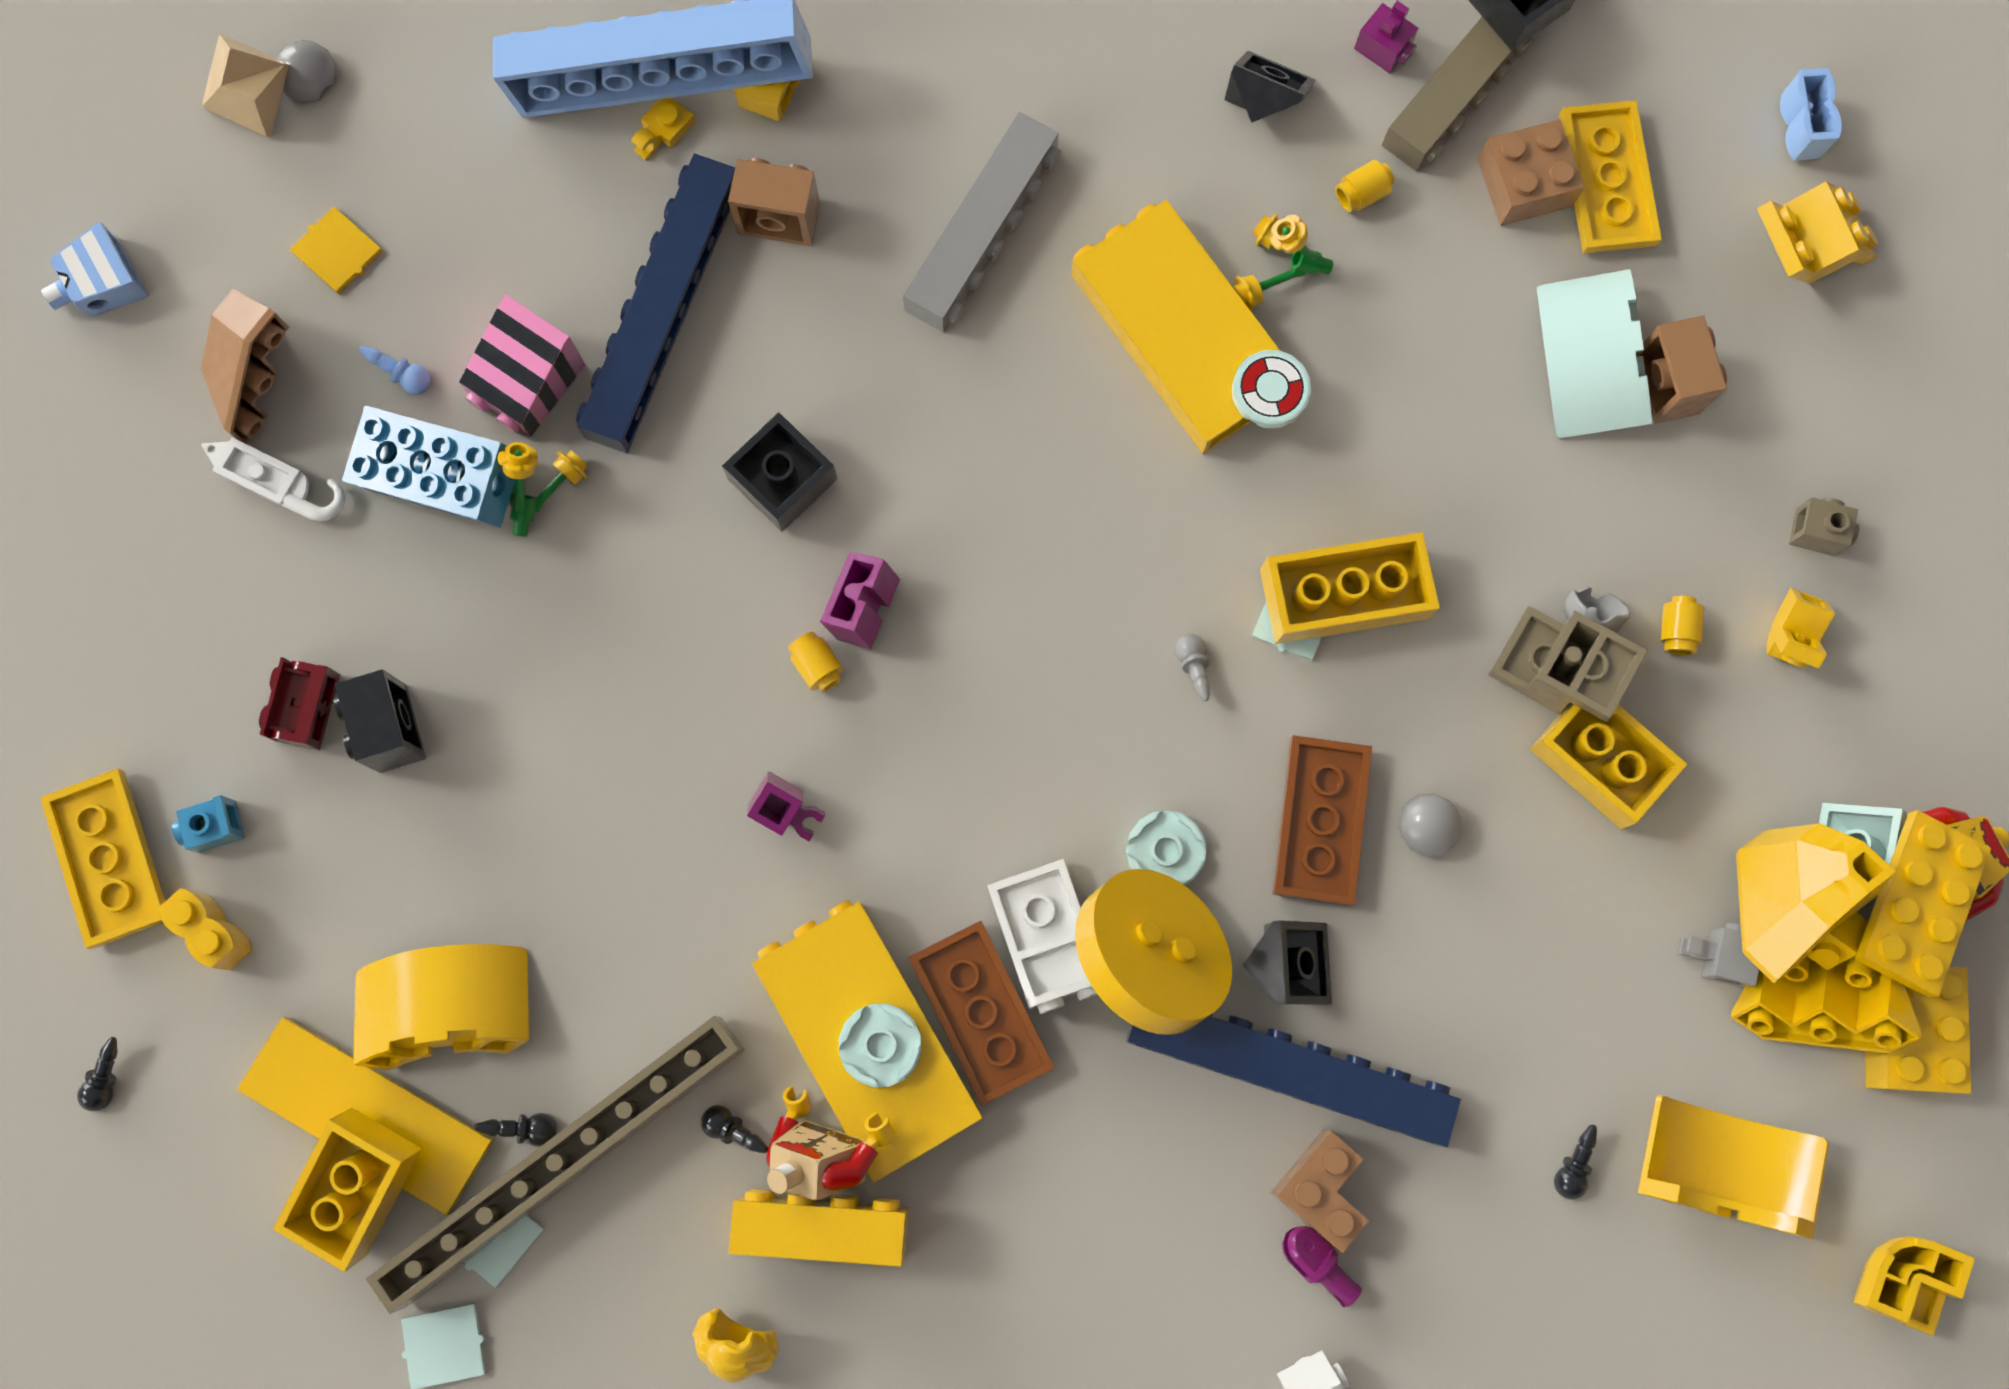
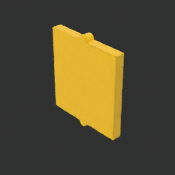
M335 207L328 211L315 225H309V231L289 249L337 294L355 277L364 275V269L383 251Z

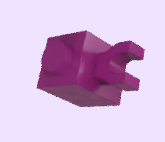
M1398 0L1392 9L1382 3L1361 28L1354 47L1356 51L1389 74L1399 62L1405 65L1417 48L1413 41L1419 28L1405 19L1409 8Z
M768 771L748 804L747 817L781 836L790 824L795 828L800 837L810 841L813 837V831L804 827L802 822L808 817H813L817 821L822 822L825 812L817 807L802 806L803 790Z

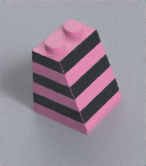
M505 295L488 324L459 383L468 393L465 399L484 413L489 408L499 415L496 420L513 433L520 429L531 437L586 364L568 335L508 295Z

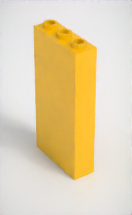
M1167 199L1156 206L1150 204L1144 207L1137 214L1135 220L1126 226L1123 224L1115 226L1106 234L1104 240L1095 246L1088 244L1074 255L1071 276L1202 454L1252 422L1239 414L1233 402L1232 383L1238 367L1248 356L1262 350H1279V348Z
M846 900L828 911L831 918L818 925L812 920L793 931L796 937L782 946L779 941H776L758 951L757 954L760 959L751 964L845 1133L867 1141L869 1135L864 1126L867 1117L873 1113H878L882 1123L886 1118H889L894 1129V1139L886 1146L877 1147L878 1155L867 1171L872 1182L875 1183L979 1121L983 1116L860 901L852 905L850 900ZM887 1003L903 1009L915 1021L921 1034L922 1053L916 1068L905 1080L890 1087H871L857 1082L845 1070L839 1055V1036L844 1023L856 1010L870 1004Z

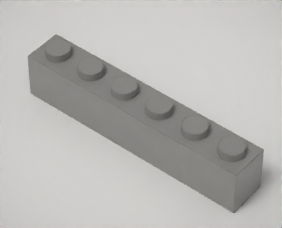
M1019 111L903 295L905 312L943 333L950 322L953 324L957 323L965 308L964 299L969 291L975 293L983 281L985 275L983 269L989 260L994 262L997 259L1004 245L1002 238L1008 229L1014 231L1020 222L1023 211L1020 209L1027 199L1032 201L1037 195L1042 184L1040 177L1045 169L1052 170L1061 153V150L1058 149V132Z

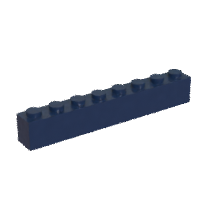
M695 153L689 166L684 165L678 178L679 189L675 198L668 200L664 210L665 222L660 232L656 231L651 239L649 248L651 254L646 266L641 265L636 274V289L632 299H627L623 304L620 315L622 321L617 333H612L608 339L605 362L602 368L598 367L593 374L591 388L593 390L590 397L578 409L576 423L585 439L628 454L729 215L730 206L728 199L735 167Z
M1212 1013L1190 1030L1171 1035L1155 1034L1137 1028L1132 1024L1130 1025L1126 1043L1437 1146L1448 1148L1461 1099L1449 1095L1451 1087L1426 1080L1424 1087L1409 1082L1411 1074L1387 1067L1384 1074L1370 1069L1371 1061L1347 1054L1345 1061L1330 1056L1332 1051L1330 1047L1308 1041L1307 1047L1291 1043L1293 1036L1288 1033L1269 1028L1266 1035L1251 1030L1253 1022L1232 1015L1229 1016L1227 1022L1212 1017Z

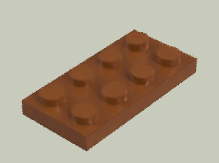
M1296 735L1291 736L1272 895L1346 906L1355 905L1372 746Z
M982 921L908 957L981 1106L1055 1069Z

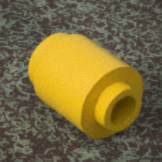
M1374 159L1341 178V183L1335 186L1337 199L1347 212L1353 210L1361 211L1391 194L1394 175L1386 163L1381 164Z
M1674 596L1672 597V602L1663 604L1660 642L1664 644L1665 653L1682 656L1697 654V647L1702 645L1705 608L1697 603V598Z
M814 631L800 636L789 645L788 650L792 654L790 660L811 691L820 689L821 692H826L841 681L839 675L843 672L844 668L823 637H818Z

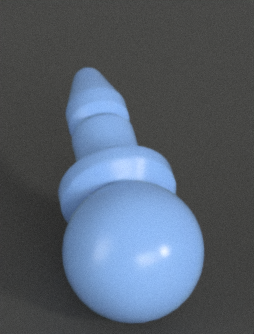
M366 346L359 348V352L369 363L377 365L378 368L387 373H392L390 381L393 383L399 382L402 389L407 393L416 395L428 389L431 378L428 370L422 365L408 364V360L404 357L398 363L396 359L387 354H382L378 349Z

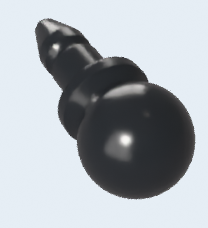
M110 1037L100 1049V1057L97 1059L95 1068L86 1072V1081L78 1089L77 1100L85 1110L100 1111L106 1108L113 1098L112 1086L116 1082V1076L111 1072L115 1063L114 1059H116L118 1054L116 1037Z
M714 1105L704 1111L701 1117V1128L707 1136L715 1139L720 1138L725 1144H730L734 1141L752 1152L767 1153L768 1146L758 1135L752 1134L751 1131L742 1127V1119L738 1116H733L728 1108L722 1105Z
M537 1113L529 1118L525 1114H520L518 1122L515 1120L498 1121L497 1119L479 1122L474 1126V1129L488 1136L499 1135L500 1137L517 1136V1144H523L527 1141L529 1144L537 1147L544 1145L557 1133L555 1120L545 1113Z
M1593 1124L1589 1125L1580 1135L1579 1144L1576 1145L1572 1157H1565L1563 1160L1564 1167L1560 1168L1555 1174V1189L1566 1199H1578L1587 1191V1176L1592 1173V1168L1588 1165V1162L1593 1153L1592 1148H1595L1597 1142V1127Z

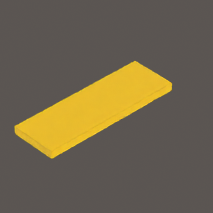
M282 1017L237 1090L318 1139L329 1119L351 1107L422 1148L402 1189L443 1214H451L494 1140L485 1134L477 1132L470 1125L374 1068L353 1065L354 1057L293 1020Z

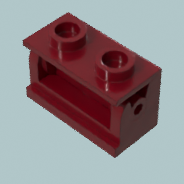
M280 657L278 667L273 669L270 676L269 686L271 694L268 705L263 707L259 716V727L261 728L259 735L275 742L320 750L336 692L335 683H338L340 674L328 666L300 661L291 662L286 658Z

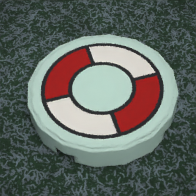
M1262 350L1248 356L1238 367L1232 383V399L1239 414L1246 420L1248 418L1255 422L1257 426L1263 428H1281L1294 422L1306 408L1311 394L1310 377L1303 364L1292 355L1279 350Z

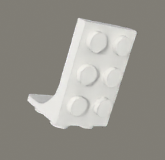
M1064 859L988 884L987 888L1029 1010L1038 1007L1040 1014L1063 1007L1065 1005L1064 997L1077 994L1080 1001L1097 995L1084 973L1077 952L1075 931L1081 907Z

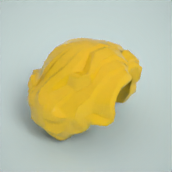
M714 1308L698 1319L692 1333L700 1361L708 1367L712 1374L726 1382H739L750 1375L768 1370L773 1365L779 1352L776 1332L772 1328L769 1331L763 1332L747 1328L731 1320L718 1308Z

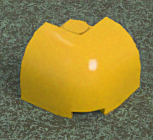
M1910 1236L1889 1239L1876 1246L1865 1262L1853 1304L1924 1334L1934 1336L1946 1296L1963 1299L1975 1258L1931 1240Z

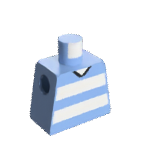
M101 222L95 224L52 256L50 262L60 280L41 289L44 298L54 310L72 301L87 316H96L149 296L118 238Z

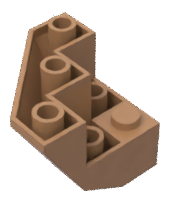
M232 289L211 315L201 371L223 429L235 439L246 444L251 438L256 437L261 432L264 421L269 416L255 404V401L260 395L270 390L275 376L279 373L265 357L271 350L276 349L282 343L289 326L270 308Z

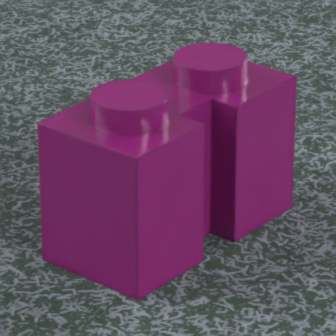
M850 551L820 622L838 641L872 649L883 622L877 615L878 609L881 605L890 606L900 578L884 559Z

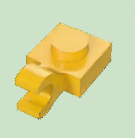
M673 98L659 99L641 118L644 128L636 132L631 139V142L636 145L634 152L644 160H648L662 142L672 148L695 123L694 114Z

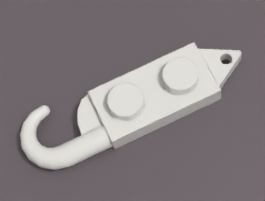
M233 437L228 442L201 444L214 466L212 470L214 473L310 520L319 522L334 518L343 509L345 493L340 483L334 479L327 480V484L334 491L332 503L326 507H319L305 500L309 491V481L300 470Z

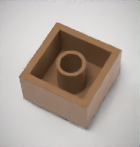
M1561 119L1489 137L1477 158L1500 226L1571 208L1585 188Z
M751 158L749 160L737 159L728 199L737 233L739 235L812 247L820 210V200L814 171H809L804 166L790 164L787 167L773 165L760 158Z
M1704 315L1658 325L1643 342L1644 351L1636 352V357L1643 356L1645 374L1648 379L1651 413L1655 424L1699 415L1727 389L1726 370L1722 364H1719L1715 352V335L1713 330L1707 326Z

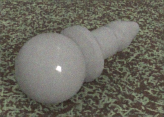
M1195 634L1184 635L1176 643L1175 654L1178 660L1182 662V670L1190 674L1197 694L1203 701H1208L1210 698V683L1207 680L1208 677L1205 671L1209 665V660L1205 656L1206 644L1201 637Z

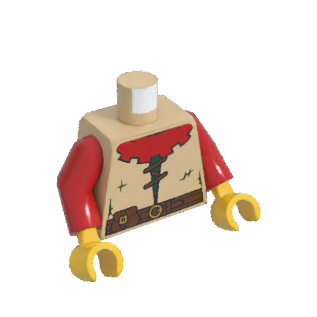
M792 1086L786 1088L783 1093V1100L787 1113L786 1116L780 1117L766 1155V1162L770 1167V1172L767 1176L768 1185L776 1194L790 1191L812 1200H821L845 1189L854 1188L866 1181V1172L878 1155L877 1147L886 1146L893 1141L894 1129L889 1118H886L882 1123L878 1113H873L867 1117L864 1123L869 1135L867 1141L807 1120L799 1123L797 1119L808 1115L811 1110L807 1090H804L802 1097L796 1100L794 1088Z

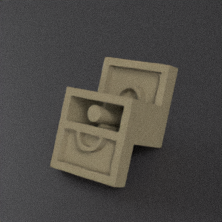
M1528 606L1490 671L1489 676L1558 714L1570 702L1607 722L1614 713L1648 650L1576 611L1572 613L1565 624H1562Z

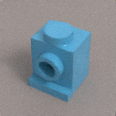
M219 795L212 797L213 800L177 810L178 821L172 824V832L176 842L180 846L184 845L186 850L200 853L245 839L236 801ZM205 819V826L203 829L200 828L199 820Z

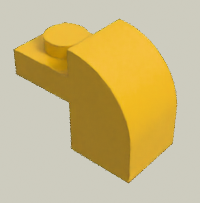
M1790 587L1773 621L1767 639V655L1803 669L1806 668L1807 664L1820 668L1827 656L1820 641L1835 615L1829 602Z

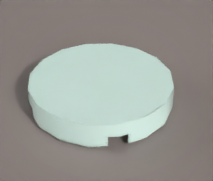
M1175 811L1152 812L1140 819L1129 834L1126 846L1128 865L1130 869H1147L1163 873L1183 885H1187L1196 878L1204 867L1206 843L1204 835L1196 822L1183 813Z
M887 1003L870 1004L856 1010L844 1023L839 1036V1055L845 1070L857 1082L871 1087H890L905 1080L916 1068L922 1053L921 1034L915 1021L903 1009Z

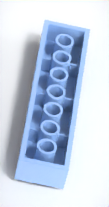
M735 0L727 4L713 6L698 5L692 9L678 11L663 10L650 15L623 16L619 19L601 22L587 21L580 25L566 27L551 26L544 30L524 33L511 32L508 35L493 37V79L522 118L813 78L811 36L795 0Z

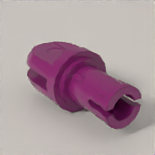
M1299 1226L1292 1228L1285 1234L1282 1241L1283 1254L1287 1261L1308 1283L1320 1282L1343 1308L1345 1306L1349 1307L1359 1298L1362 1293L1361 1286L1356 1284L1338 1265L1337 1251L1314 1229L1308 1226Z

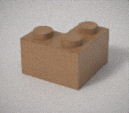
M1323 1129L1271 1193L1307 1226L1314 1229L1335 1250L1342 1254L1369 1222L1364 1215L1337 1192L1364 1159L1334 1132Z

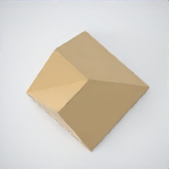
M219 34L202 107L261 135L271 137L289 64L224 34Z

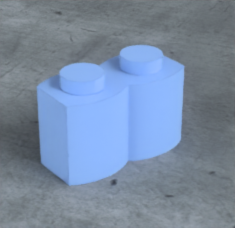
M1828 68L1800 70L1781 95L1780 111L1785 123L1788 125L1785 142L1787 151L1794 161L1820 159L1840 137L1842 129L1841 117L1838 109L1833 104L1836 86Z

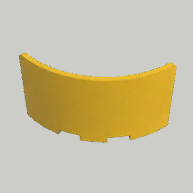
M460 944L429 947L380 959L364 966L356 973L353 1065L393 1070L405 1063L431 1057L432 1048L453 1045L454 1053L492 1052L508 1054L529 1041L528 953L523 947L494 944Z
M1658 1095L1655 1100L1638 1193L1673 1204L1696 1208L1699 1211L1729 1219L1731 1211L1738 1212L1737 1220L1813 1239L1829 1141L1823 1137L1733 1117L1667 1096Z

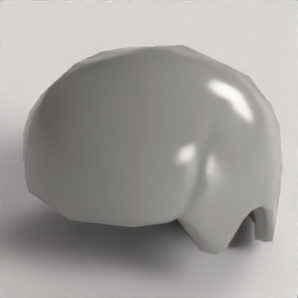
M308 40L295 41L285 47L278 55L277 59L289 64L283 87L286 96L298 102H315L320 100L321 93L327 86L332 87L334 85L335 61L328 49L316 42Z
M1591 587L1584 588L1578 592L1572 590L1568 594L1564 607L1567 620L1576 611L1617 633L1630 618L1631 613L1626 605L1612 594L1596 599L1591 596Z
M1434 793L1418 794L1405 803L1402 808L1399 829L1410 849L1424 856H1441L1455 847L1462 828L1461 818L1458 810L1448 799Z

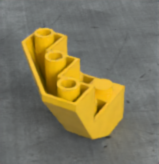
M1820 823L1763 831L1736 853L1742 953L1773 983H1776L1802 963L1821 938L1874 899L1896 871L1865 842Z
M1857 912L1821 938L1803 962L1776 983H1773L1759 970L1756 986L1744 987L1731 1011L1730 1017L1763 1040L1879 1053L1893 1052L1921 1038V1029L1905 985L1855 960L1868 924L1863 916Z

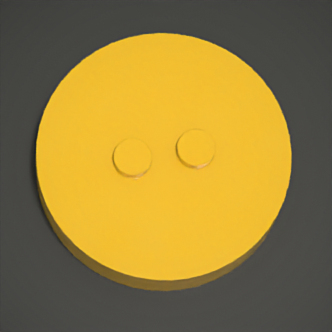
M1131 869L1114 875L1091 894L1082 905L1077 917L1075 931L1079 960L1095 992L1119 1017L1147 1032L1171 1035L1190 1030L1223 1004L1229 993L1232 980V961L1229 947L1216 918L1203 901L1185 885L1160 872L1147 869Z

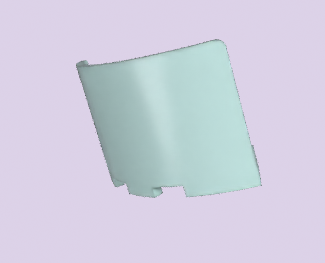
M1631 269L1538 286L1537 296L1556 436L1565 438L1652 424L1649 387L1645 374L1643 356L1636 357V352L1644 351L1640 320L1638 321L1636 295Z

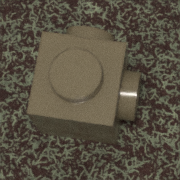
M1813 497L1796 508L1789 545L1836 556L1852 546L1858 537L1859 524L1856 523L1858 509L1844 506L1845 503L1838 499L1824 498L1820 500Z

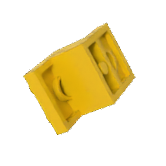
M1826 181L1784 205L1771 200L1757 208L1788 277L1811 284L1853 261L1865 265L1878 258L1873 247L1878 245V241L1869 225L1863 227L1857 215L1862 212L1861 205L1852 191L1847 193L1842 186L1837 187Z

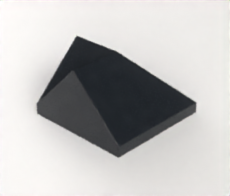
M1247 51L1233 66L1224 100L1246 109L1251 123L1302 102L1313 87L1316 79L1251 51Z
M1278 920L1264 925V935L1244 962L1243 966L1279 1005H1331L1332 994L1327 923Z

